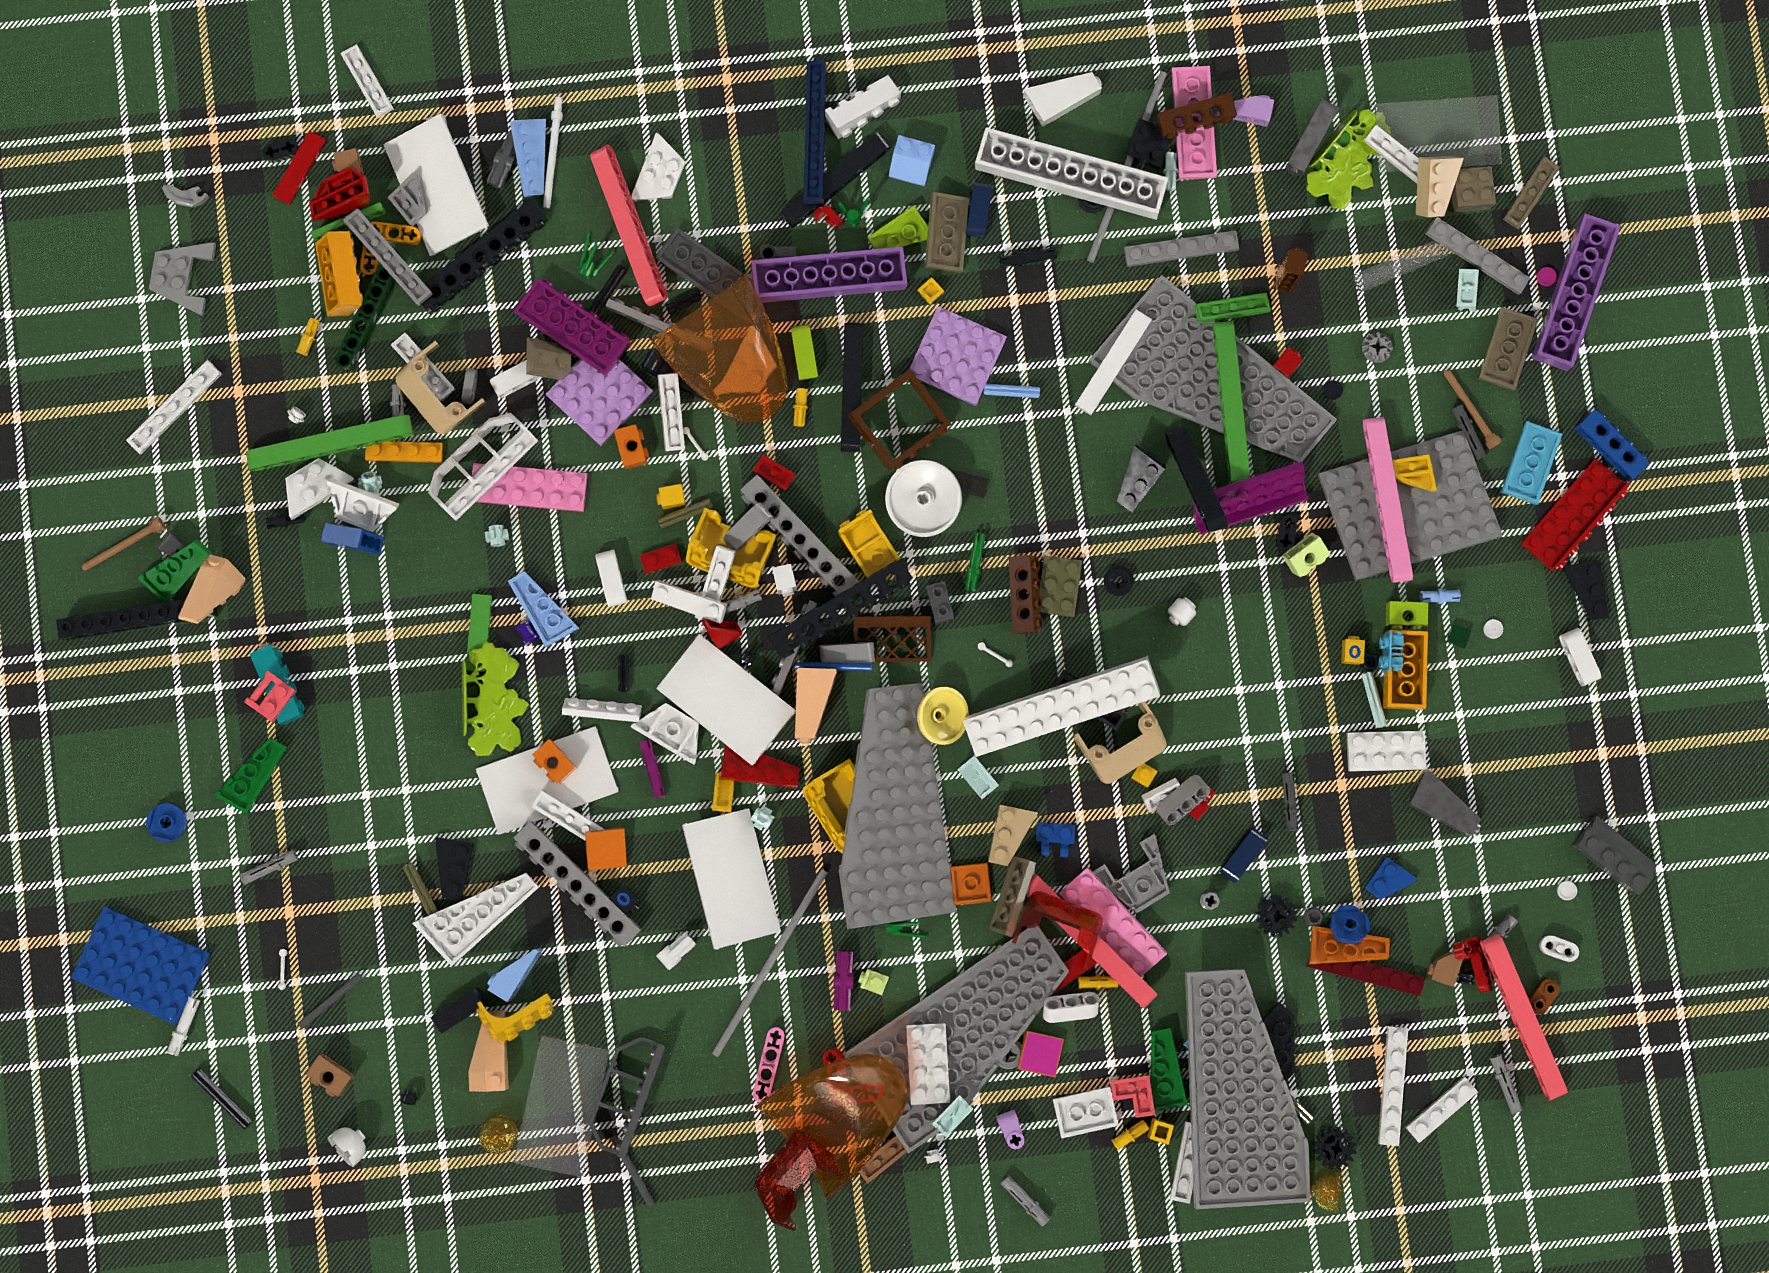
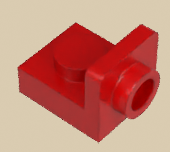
M828 204L824 207L820 206L814 212L813 219L816 224L823 217H826L824 220L831 228L834 226L838 230L843 225L842 219Z

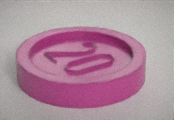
M1544 267L1537 273V281L1542 286H1551L1556 281V272L1550 267Z

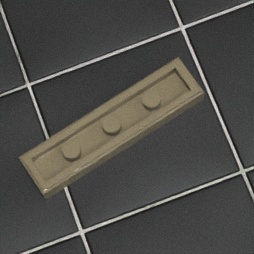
M1543 157L1502 220L1519 230L1560 166Z

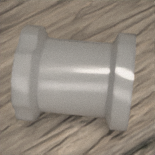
M1206 892L1200 897V904L1205 909L1213 910L1219 905L1220 900L1215 893ZM1212 896L1211 899L1214 900V903L1208 906V902L1205 899Z

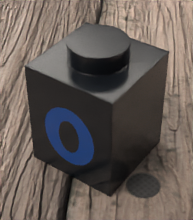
M622 885L609 898L625 915L628 913L632 915L640 907L638 905L640 902L639 898L626 885Z

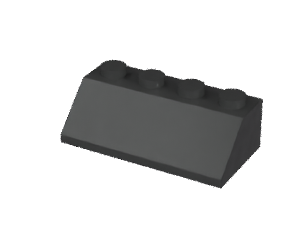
M1597 815L1572 844L1573 847L1632 895H1640L1651 881L1657 864Z

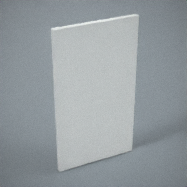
M438 114L383 144L400 185L412 173L418 175L427 214L416 224L430 256H434L489 227L442 114Z
M700 634L656 688L752 766L796 711Z
M596 726L553 741L577 767L560 784L556 781L553 783L546 776L548 772L545 768L542 767L540 769L533 762L535 757L532 754L541 746L476 769L498 835L525 826L530 821L536 822L547 818V816L531 807L541 790L572 809L619 792ZM552 757L549 760V766L555 768L558 765V760L556 757Z
M749 808L682 825L713 948L718 950L722 947L781 932Z

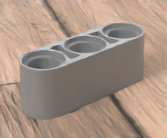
M759 502L722 539L731 550L738 552L773 516Z
M873 642L819 645L820 662H875Z
M1193 775L1158 804L1156 811L1166 824L1174 825L1209 795L1210 788L1199 775Z

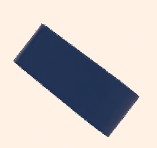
M974 182L966 231L968 236L985 238L992 184Z
M1252 827L1223 864L1219 872L1236 883L1265 846L1268 838Z

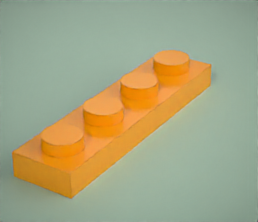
M388 441L366 446L365 460L443 463V443Z

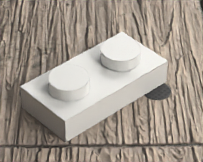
M1176 778L1142 795L1149 813L1156 810L1158 804L1180 786Z

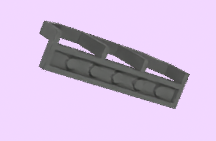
M641 1036L616 1048L589 1120V1126L600 1149L616 1154L617 1157L622 1159L627 1157L667 1045ZM641 1041L655 1045L650 1054V1057L653 1058L650 1065H646L643 1076H646L645 1079L614 1069L620 1051ZM612 1072L640 1082L636 1092L639 1095L637 1103H632L629 1112L601 1102ZM600 1106L631 1117L630 1122H625L622 1130L625 1135L623 1141L619 1139L616 1149L603 1144L594 1124Z

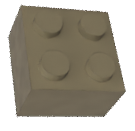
M1491 166L1460 169L1451 195L1453 213L1487 210L1496 204Z

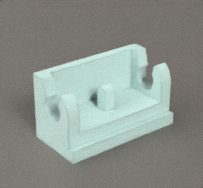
M1459 269L1456 307L1460 311L1469 309L1470 312H1476L1479 270Z
M975 756L958 769L981 799L999 786Z
M959 1095L932 1125L943 1136L947 1137L973 1108Z

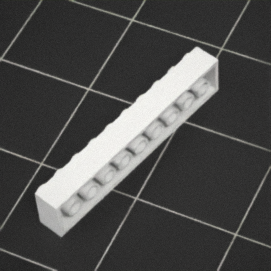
M987 127L985 128L975 161V170L1157 220L1169 179L1168 177Z
M1146 656L966 716L963 723L974 754L977 757L1159 697L1160 690L1149 658Z

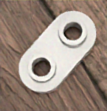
M1549 935L1544 936L1540 940V950L1546 955L1567 962H1572L1579 956V949L1574 943ZM1547 942L1552 944L1550 949L1546 947ZM1566 948L1570 950L1569 955H1565L1564 951Z

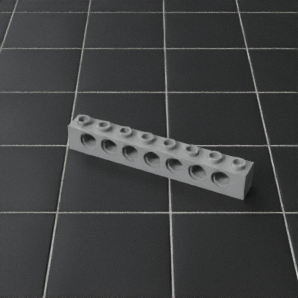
M758 475L740 490L743 494L741 498L746 504L756 505L758 503L755 501L756 496L763 494L766 496V500L762 503L768 511L771 508L779 510V514L776 517H772L767 523L768 527L774 533L778 531L782 535L780 539L785 545H791L795 549L793 553L800 560L804 558L807 561V568L813 574L817 572L821 576L819 580L825 587L830 586L834 590L832 593L834 596L859 582ZM784 522L792 524V528L788 531L783 530L781 526ZM799 535L805 537V542L801 545L795 543V538ZM816 549L819 552L818 556L810 558L808 556L809 550ZM823 563L831 564L832 568L829 572L821 570ZM836 577H843L845 583L842 586L835 585L834 579Z
M532 821L514 837L517 841L515 845L521 851L526 850L530 854L529 859L536 865L539 863L544 868L542 871L550 879L554 877L558 881L556 885L563 892L567 890L572 895L570 899L577 906L581 904L585 908L584 913L590 919L595 918L599 922L598 927L605 933L608 931L613 936L611 938L613 942L619 947L621 945L625 947L642 930ZM533 839H537L540 842V847L537 850H533L530 846ZM548 852L554 856L551 864L546 863L544 860V856ZM561 866L566 867L568 870V874L565 877H561L558 874V869ZM574 880H579L582 884L579 891H575L572 888ZM588 893L595 896L593 904H588L585 900ZM601 907L608 908L609 916L607 918L600 916L599 910ZM617 920L623 924V929L620 932L615 931L613 928V923Z

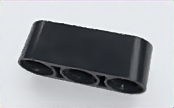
M477 987L430 1018L439 1033L442 1034L477 1012V1002L481 1001L483 1006H486L488 1002Z

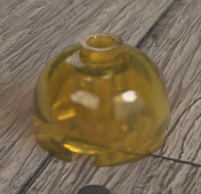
M494 1115L487 1118L479 1129L481 1146L492 1154L508 1152L515 1146L518 1140L517 1125L506 1115Z
M1326 1172L1317 1178L1316 1184H1312L1311 1194L1315 1196L1319 1207L1324 1210L1340 1211L1341 1173Z

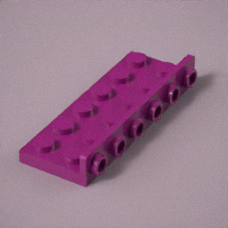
M537 278L513 312L604 376H607L627 347L630 348L632 346L629 341L630 338L623 332L618 334L614 331L615 327L607 321L602 323L598 320L599 316L594 312L590 311L588 313L583 309L584 306L578 301L572 302L569 300V296L562 290L557 292L553 289L554 285L546 279L542 281Z
M1302 461L1214 489L1226 516L1228 526L1308 500V495L1305 491L1304 465ZM1193 501L1194 522L1200 535L1206 534L1208 531Z

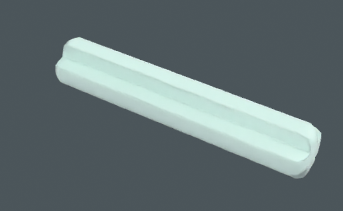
M1363 673L1362 679L1375 726L1377 728L1384 727L1387 723L1373 673Z

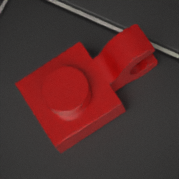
M1211 788L1209 795L1189 812L1196 821L1210 807L1206 802L1215 793Z

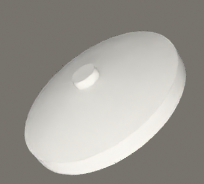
M930 460L914 461L902 466L891 477L885 495L886 508L892 521L902 531L913 536L929 537L945 531L954 523L961 509L962 492L954 474L942 464Z

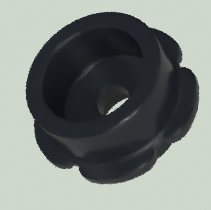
M1365 653L1364 663L1359 665L1365 671L1371 672L1377 668L1378 659L1371 653Z
M405 1090L404 1094H400V1102L403 1104L415 1105L416 1100H419L416 1097V1093Z

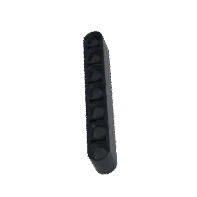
M880 132L870 137L824 175L823 204L891 149L892 146ZM803 192L780 211V215L791 228H794L823 204H804Z
M844 323L841 452H860V433L848 418V415L861 406L863 323Z
M1182 427L1166 432L1165 436L1168 446L1208 533L1227 528L1228 523L1224 511L1186 429Z

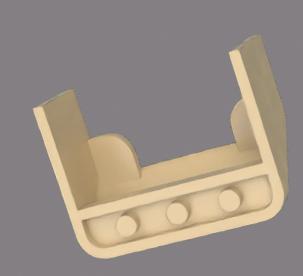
M434 341L397 374L396 383L432 428L439 434H447L486 402L482 398L468 410L459 402H452L447 407L443 406L421 379L429 369V364L425 357L439 347L438 343Z
M1145 701L1138 703V706L1144 713L1138 722L1142 735L1111 754L1102 745H1095L1088 749L1078 733L1074 736L1075 742L1102 783L1111 784L1165 750L1167 742L1164 734Z

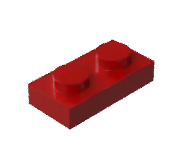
M762 455L753 472L784 491L787 490L796 474L765 455Z
M676 544L640 555L645 574L682 563Z

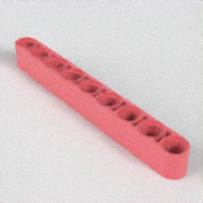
M605 145L592 152L590 157L643 299L651 307L667 299L668 294L616 155L610 145Z
M1034 873L1029 883L1028 895L1145 1009L1158 994Z
M1499 934L1480 941L1482 951L1544 1095L1551 1101L1567 1094L1566 1085L1503 939Z

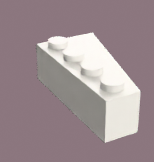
M889 75L869 85L866 88V92H856L850 101L844 99L838 102V106L832 110L829 107L825 110L826 122L837 139L848 137L852 134V130L857 127L862 128L868 123L869 119L879 117L883 114L884 109L889 106L892 108L900 102L901 93Z

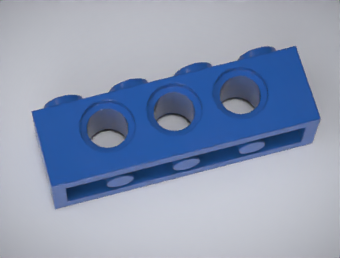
M1593 410L1574 428L1628 482L1635 479L1650 464L1645 454L1640 451L1638 452L1633 447V443L1628 438H1624L1620 434V430L1615 425L1610 424L1601 411ZM1596 427L1602 428L1603 435H1599L1596 432ZM1610 440L1615 441L1616 449L1610 446ZM1624 454L1629 455L1630 462H1626L1624 460Z

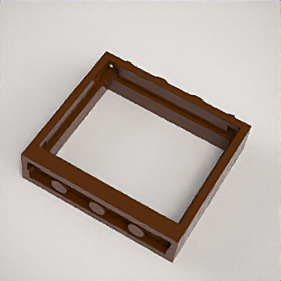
M911 369L848 415V418L888 471L892 468L896 471L904 465L903 460L905 458L912 459L919 454L918 449L920 447L927 448L934 442L932 438L936 435L939 438L948 432L947 427L951 425ZM909 381L938 420L940 426L893 460L861 418V415Z

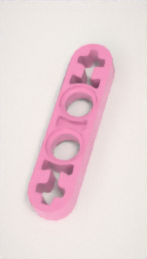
M773 1027L767 1033L753 1089V1097L758 1102L767 1101L771 1094L785 1038L784 1031L779 1027ZM775 1030L779 1031V1035H781V1039L779 1038L776 1041V1045H780L779 1049L774 1046H767L768 1042L772 1044L773 1037L770 1034L774 1033ZM770 1049L775 1050L777 1053L776 1059L772 1061L766 1058V1052ZM763 1069L771 1070L772 1077L765 1080L761 1077ZM758 1081L770 1083V1087L765 1086L764 1092L767 1093V1096H763L762 1099L759 1098V1094H756V1091H760L762 1084H758Z

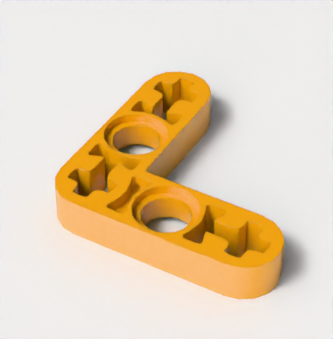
M376 221L371 222L374 227L380 230L379 233L387 242L417 245L422 239L421 233L416 227ZM398 229L399 235L396 238H390V230ZM403 230L404 233L408 235H411L412 232H414L417 235V237H414L413 240H411L409 236L403 235ZM363 244L360 269L364 275L373 277L380 262L377 259L373 260L375 256L367 252L368 248ZM366 257L372 259L371 265L374 267V269H370V272H368V270L365 268V266H369L370 260Z

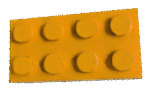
M350 231L327 232L315 243L327 317L349 316L363 302L362 293L359 291L360 278L356 273L357 260L353 255L354 242L350 237Z
M1388 630L1385 633L1392 631V635H1394V632H1402V636H1404L1403 646H1392L1403 647V650H1392V653H1403V656H1392L1403 657V667H1401V671H1393V667H1391V670L1384 672L1383 708L1426 709L1428 632Z

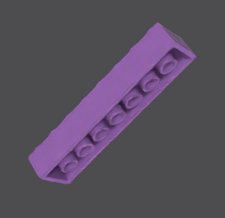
M1586 213L1578 219L1531 359L1565 371L1574 366L1621 227L1620 225Z
M903 247L751 261L755 303L905 290L907 286Z

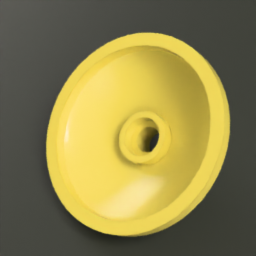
M937 687L930 690L922 698L918 707L917 721L920 731L926 739L935 744L946 745L955 742L966 730L963 720L966 716H969L968 706L964 697L953 688Z

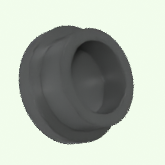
M1310 907L1305 910L1303 919L1309 926H1318L1323 920V914L1320 909Z

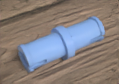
M1437 589V591H1420L1419 597L1420 602L1443 604V602H1460L1458 597H1461L1460 590Z

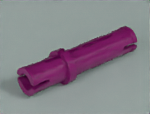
M651 739L639 742L644 758L642 762L645 763L654 798L665 796L666 793L656 761L658 758L654 754Z

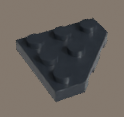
M1278 1002L1262 1021L1271 1040L1283 1078L1287 1081L1296 1072L1294 1015Z

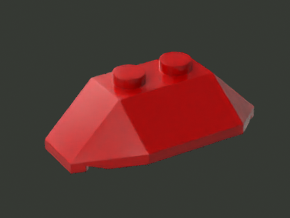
M350 166L324 179L314 198L309 202L312 220L340 218L352 213L357 208L360 209L368 205L370 194L366 176L354 166Z

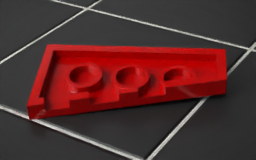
M725 744L721 779L797 788L800 768L764 754L752 766Z

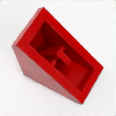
M706 618L701 620L718 649L742 636L743 632L737 622L723 620L722 623H717Z

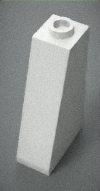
M1090 72L1029 87L1024 90L1023 96L1041 126L1044 127L1099 95L1102 89V82L1098 76L1095 77Z

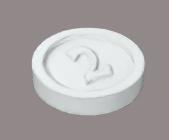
M1492 619L1484 624L1483 631L1488 638L1495 639L1502 635L1503 626L1498 620Z
M1563 881L1557 887V894L1563 900H1571L1577 894V887L1571 881Z

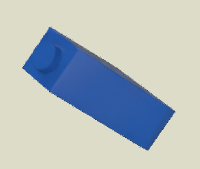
M325 523L321 542L380 556L385 537L363 529Z

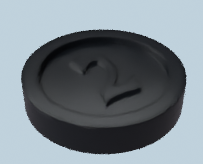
M1329 381L1324 386V394L1328 399H1338L1343 393V386L1338 381Z

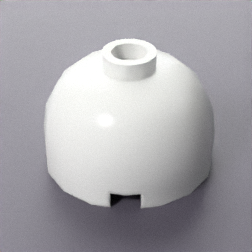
M344 1127L327 1137L332 1147L336 1144V1152L352 1167L363 1158L366 1152V1146L363 1142L365 1136L360 1130L354 1131L351 1128Z

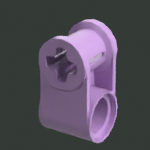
M1015 1110L996 1116L1008 1146L1012 1149L1021 1148L1024 1144V1136ZM1012 1135L1020 1137V1140H1018L1017 1145H1015L1013 1142L1010 1143V1140H1012Z

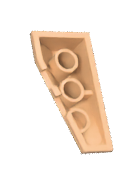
M210 555L200 567L181 609L179 619L198 624L210 615L219 604L223 605L231 595L235 596L245 583V577L228 559Z
M505 1010L487 1011L494 1017L505 1018ZM482 1023L468 1071L469 1091L489 1092L509 1089L507 1041L500 1044L498 1039L494 1041L486 1027L488 1024L484 1025Z

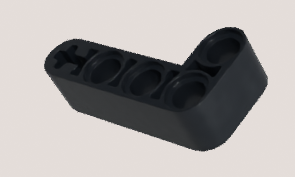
M649 349L641 365L645 372L658 378L659 374L678 373L679 389L707 402L710 401L717 387L715 382L666 359L662 353L654 349Z

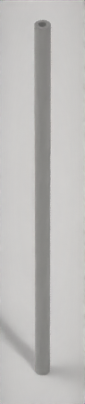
M1163 71L1159 73L1142 119L1148 122L1167 76V73ZM1127 155L1124 166L1131 167L1134 158ZM1107 207L1087 258V261L1091 263L1095 261L1115 208Z
M820 870L712 1052L716 1057H719L828 874L825 870Z

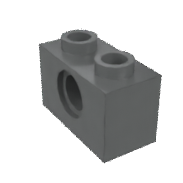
M945 581L927 585L926 592L935 625L954 621Z

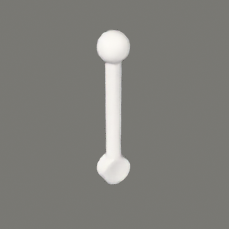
M684 427L683 433L689 437L697 448L702 460H708V454L704 453L690 434V429Z
M982 642L978 644L979 650H985L1006 663L1007 667L1013 666L1012 660L1003 658L985 647V644Z
M281 949L279 951L281 956V973L278 988L284 990L286 988L284 971L287 950Z

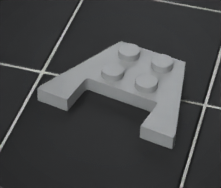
M206 243L155 252L149 289L200 316H204L206 299L188 296L187 294L194 259L214 261L216 244Z
M1155 834L1139 843L1149 861L1119 880L1115 881L1105 864L1093 871L1100 881L1135 913L1142 911L1170 893Z

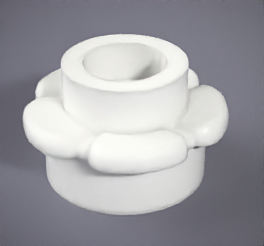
M294 406L291 410H288V418L296 424L304 422L306 414L302 410Z
M938 1149L927 1151V1156H924V1158H926L927 1164L942 1161L941 1154L943 1153H939Z

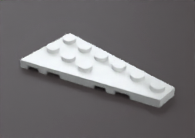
M524 873L412 924L452 966L536 891L539 886L527 873Z

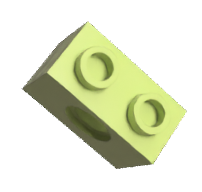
M1311 533L1285 552L1282 557L1292 573L1302 577L1309 574L1316 565L1322 564L1331 554L1322 539Z

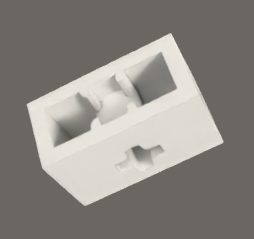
M791 564L772 568L778 594H782L783 597L794 595L797 587Z

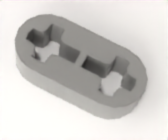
M469 368L466 370L461 399L462 404L472 405L474 402L478 370Z

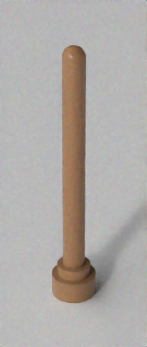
M1449 369L1445 370L1444 376L1486 437L1485 444L1490 450L1500 444L1502 440L1499 435L1492 434Z
M159 516L151 519V522L148 523L149 526L82 564V569L84 571L91 569L152 532H162L166 529L165 524Z

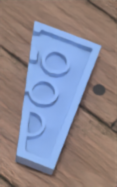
M546 119L513 120L510 122L523 196L544 195Z
M525 571L508 580L545 647L580 629Z

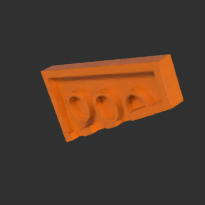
M1313 926L1311 929L1309 964L1388 959L1390 938L1366 935L1362 942L1346 944L1336 941L1330 928Z

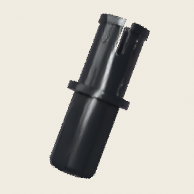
M282 513L283 515L265 517L267 529L284 526L287 528V525L305 522L304 513L291 520L289 514L285 515V513Z

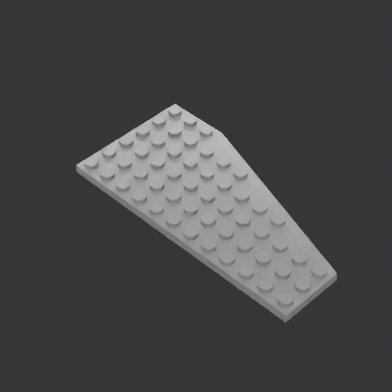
M1161 275L1088 362L1097 369L1100 367L1135 310H1138L1151 318L1152 321L1113 382L1134 399L1224 434L1213 337V323L1218 321L1198 324L1193 307L1197 303ZM1235 336L1247 443L1297 463L1303 461L1337 419Z
M922 683L868 689L866 692L863 711L864 720L855 762V778L851 804L848 807L844 833L846 836L842 862L839 865L847 929L957 912L956 905L954 904L951 871L932 744L920 731L917 721L918 707L924 697Z
M1037 923L843 1054L861 1083L880 1081L885 1085V1096L874 1102L908 1153L940 1132L932 1123L959 1095L970 1104L1043 1007L1045 999L1052 995L1068 974L1069 970ZM945 1023L950 1103L911 1105L906 1025ZM874 1088L871 1091H868L869 1094L872 1092H876L877 1094L880 1093V1091L876 1090V1088Z
M1227 969L1185 972L1194 1208L1209 1209L1311 1202L1308 1141L1302 1130L1295 1111V1105L1274 1054L1265 1024L1257 1008L1245 970Z

